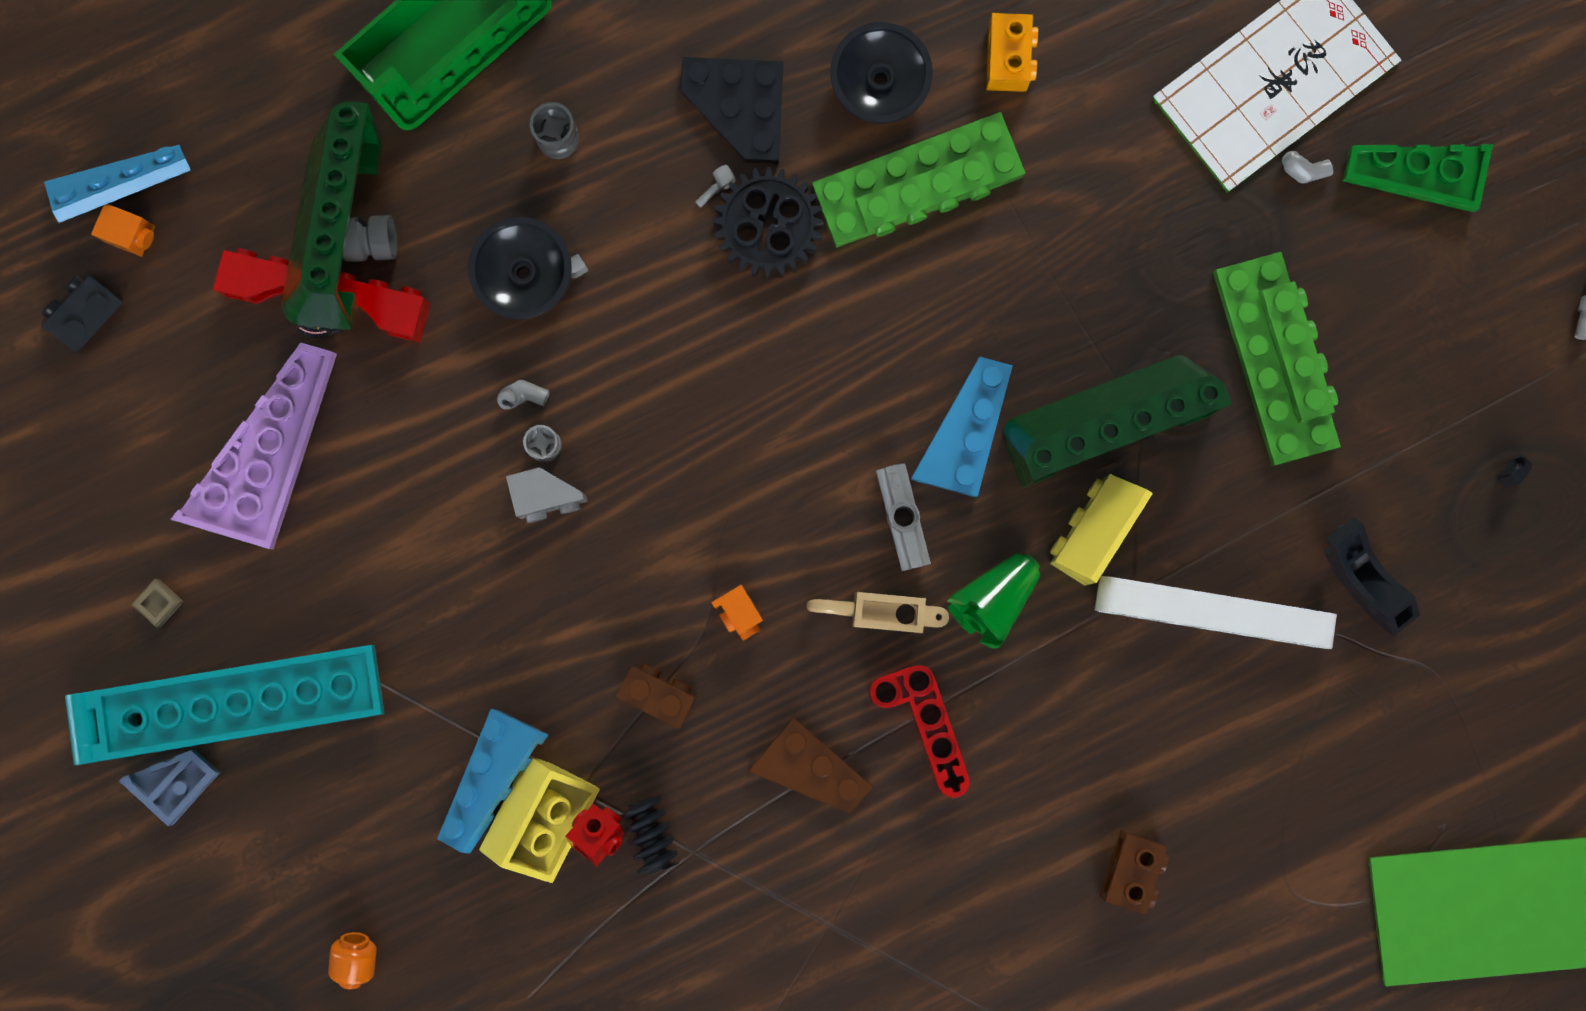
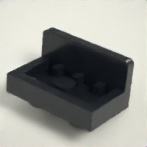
M89 271L84 276H81L79 273L76 274L64 288L68 293L60 301L54 298L41 312L45 317L42 320V327L76 353L123 304V300L95 279L94 275Z

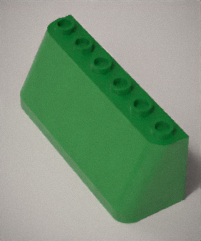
M395 0L333 55L401 129L412 130L422 124L549 12L552 0Z

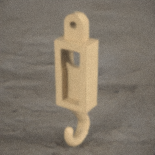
M855 592L854 602L813 599L807 602V609L809 611L852 617V627L923 633L924 627H943L949 621L947 610L937 606H926V598ZM903 604L911 605L915 610L914 620L910 624H902L896 618V611ZM937 614L940 615V620L936 619Z

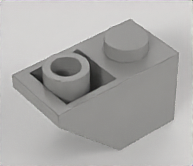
M540 467L506 476L515 515L520 519L526 518L527 523L544 520L547 518V512L558 509L560 514L578 511L581 509V503L588 502L584 493Z

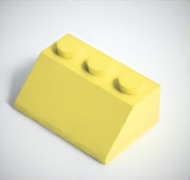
M1112 474L1104 477L1103 480L1097 478L1087 492V496L1091 498L1084 509L1078 507L1068 523L1072 526L1071 531L1066 538L1060 536L1052 547L1050 553L1054 557L1050 564L1084 586L1097 583L1153 493Z
M530 756L532 761L525 772L520 771L511 786L513 790L507 799L503 801L479 850L502 868L553 883L571 848L565 836L573 828L572 822L582 810H588L591 807L600 788L554 764Z

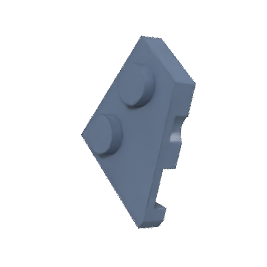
M194 749L169 760L154 764L134 774L122 777L119 782L167 826H172L221 772Z

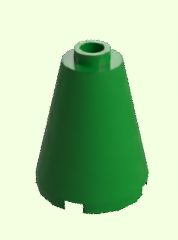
M1015 553L952 594L947 599V602L951 603L948 606L949 612L967 633L971 635L976 631L983 636L979 641L980 643L993 649L999 648L1007 638L1040 579L1039 564L1028 554L1021 555Z

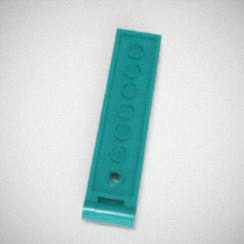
M375 645L65 695L74 765L385 714ZM138 714H140L142 717V722L140 725L136 722V717Z

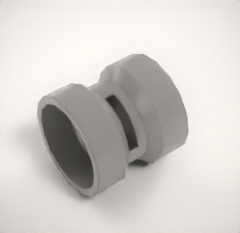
M536 425L525 433L523 446L525 451L535 460L549 463L560 455L562 441L560 436L550 427Z

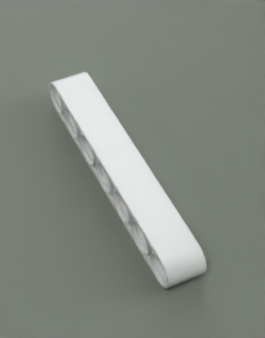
M1107 576L1099 578L1095 611L1323 649H1332L1337 614Z

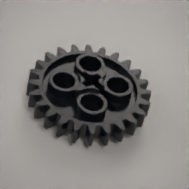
M767 167L765 176L761 177L757 169H753V179L750 180L744 174H740L741 185L738 186L730 182L729 189L732 194H720V198L725 205H715V212L722 217L713 219V226L723 228L714 233L715 240H725L719 247L720 252L731 251L728 262L731 264L739 259L740 272H743L748 266L752 267V277H756L759 270H764L766 279H769L771 271L776 270L782 278L784 276V267L787 266L794 273L797 272L795 261L799 260L801 263L807 264L808 258L805 251L815 254L817 248L811 241H821L822 234L814 230L822 228L824 220L814 218L822 213L821 206H811L817 200L816 193L806 196L809 184L806 182L798 187L796 185V174L789 180H786L784 169L780 170L777 177L772 176L770 167ZM777 195L779 199L773 213L774 224L770 225L765 248L760 252L758 251V246L763 236V222H766L768 219L772 197ZM759 196L766 203L760 209H753L747 204L749 199ZM792 205L799 212L793 218H786L781 215L780 210L784 206ZM745 228H751L757 235L752 241L746 242L738 237L739 232ZM783 237L790 244L785 250L778 251L771 246V242L775 238Z

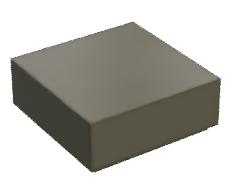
M154 579L131 605L155 627L161 628L184 601L160 579Z

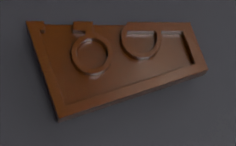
M795 718L790 721L748 770V772L849 814L873 788L871 784Z

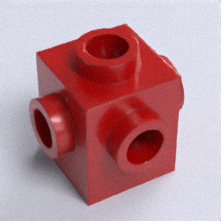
M592 804L588 810H582L572 822L573 828L565 837L571 847L597 867L607 855L612 856L619 849L623 842L624 832L619 824L621 819L608 807L601 810L595 804Z

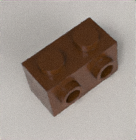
M642 663L640 668L632 666L616 698L677 729L682 728L697 696L690 693L692 687L677 679H673L672 683H669L659 678L661 671L645 663Z
M1120 830L1099 897L1105 902L1147 915L1148 908H1153L1158 898L1159 889L1155 886L1159 874L1163 875L1168 866L1169 854H1166L1168 847Z

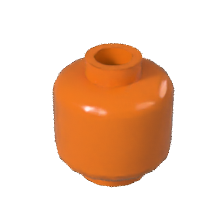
M356 932L343 934L340 939L331 945L328 975L344 989L359 988L361 984L367 983L374 976L377 947L365 934Z

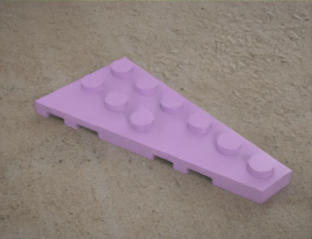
M300 343L276 375V381L265 396L262 395L255 404L256 408L246 421L240 424L212 462V468L200 484H196L190 492V498L181 510H177L171 520L274 550L337 354Z

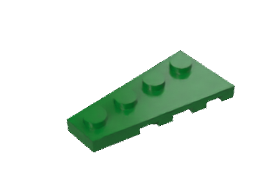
M1458 144L1449 145L1448 147H1430V145H1415L1414 147L1353 145L1348 152L1342 181L1476 212L1480 209L1493 144H1481L1480 146Z

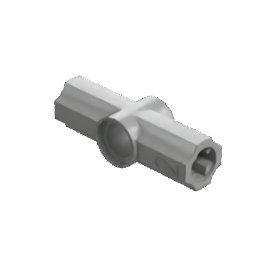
M905 463L876 470L887 513V523L891 529L901 571L930 565L931 562L920 523V512L915 504ZM901 508L909 510L913 518L911 525L906 527L899 526L894 520L895 511Z

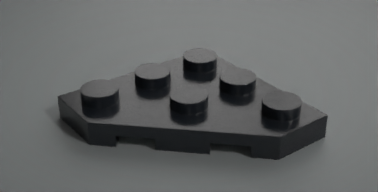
M683 57L682 95L700 111L704 119L722 138H725L745 163L779 164L783 61Z

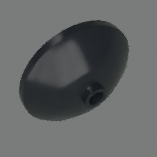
M875 22L860 26L844 37L834 52L830 77L835 96L850 114L866 122L887 124L910 116L923 104L931 87L933 68L926 46L913 32L894 23ZM880 76L886 79V83L878 85L874 79Z
M514 217L493 224L480 235L469 256L468 275L475 295L486 308L504 318L527 320L549 312L562 300L570 285L572 261L564 240L552 227L533 218ZM529 269L530 274L527 278L520 279L518 277L520 270Z

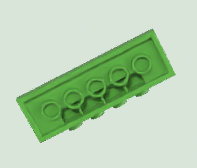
M999 112L812 182V189L814 194L816 193L818 204L822 207L823 217L837 248L875 233L877 237L887 235L896 229V225L906 221L909 225L919 223L927 218L928 213L938 209L940 213L948 212L958 207L959 201L971 197L972 201L980 200L991 193V189L1023 178L1026 173L1002 113Z
M1278 252L1216 269L1213 275L1271 467L1340 448L1341 445L1331 416L1332 413H1335L1333 406L1338 404L1337 393L1333 386H1327L1323 373L1328 371L1327 360L1323 353L1317 354L1314 341L1318 338L1317 328L1312 320L1307 321L1303 309L1308 306L1307 295L1303 288L1297 289L1295 281L1290 282L1282 253Z

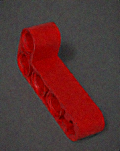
M914 665L876 678L869 688V696L872 702L882 708H891L908 702L938 789L951 798L964 795L969 788V775L932 671L925 666ZM915 671H922L927 677V685L920 691L913 690L909 685V677ZM882 682H889L894 687V697L888 702H881L876 697V688ZM927 704L935 705L939 713L937 720L931 724L924 723L920 717L921 709ZM938 738H946L950 743L949 752L943 757L935 756L932 752L933 742ZM956 759V764H949L952 773L956 776H961V780L956 782V789H952L949 785H944V781L948 780L946 768L942 766L938 769L937 764H947Z

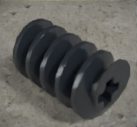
M660 795L626 805L629 809L621 815L622 820H632L633 822L625 829V833H636L637 835L636 838L629 842V846L641 848V851L633 856V860L645 862L637 870L638 874H651L679 864V862H670L678 855L677 849L666 848L674 841L673 836L662 835L670 827L669 822L658 821V819L666 814L664 808H654L662 800Z

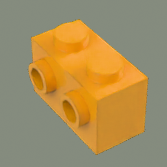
M992 13L988 24L986 90L1026 92L1030 81L1036 80L1037 60H1031L1032 48L1037 47L1038 27H1032L1033 15Z

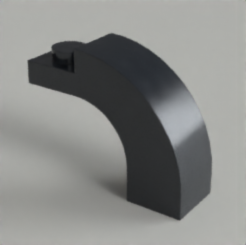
M1354 517L1345 525L1336 528L1332 535L1327 538L1329 547L1324 550L1328 562L1341 583L1357 603L1394 637L1420 616L1416 597L1399 584L1380 564L1371 549L1364 524Z

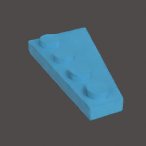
M180 145L44 181L52 212L60 223L188 172L191 169Z
M984 357L978 358L911 478L912 481L975 498L978 497L1013 365Z
M491 709L437 839L461 853L470 854L495 817L494 809L501 800L507 799L513 790L510 785L520 771L525 772L532 761L531 753L537 744L542 745L549 734L501 711Z

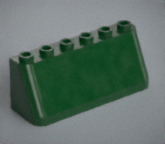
M347 101L337 104L331 110L310 145L281 303L282 311L286 318L295 325L352 330L357 297L353 292L337 291L357 173L378 175L383 146L368 103Z
M1179 355L1016 416L1005 424L1002 431V439L1020 485L1024 488L1055 476V472L1174 426L1179 425L1181 428L1210 417L1232 405V402L1221 380L1188 357Z

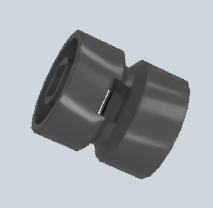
M548 102L541 104L534 110L530 117L529 127L542 153L551 159H563L573 154L579 145L580 135L572 113L567 107L560 103Z
M391 215L371 216L368 222L362 217H350L343 255L347 263L366 261L369 255L375 260H391L397 257V233Z

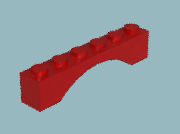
M237 248L236 253L223 250L213 290L224 297L253 304H259L269 298L283 295L289 260L276 256H270L269 261L257 258V253L242 248ZM340 272L337 291L355 293L357 297L356 305L372 318L379 329L389 336L421 343L430 308V303L422 297L421 291L402 287L400 292L388 289L389 284L369 279L368 284L356 281V276Z

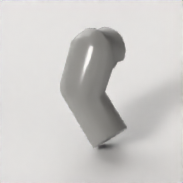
M1289 151L1282 158L1285 172L1299 183H1309L1333 175V166L1329 159L1312 164L1296 151Z
M518 380L500 390L497 402L502 409L506 410L512 409L527 400L545 406L550 391L525 380Z

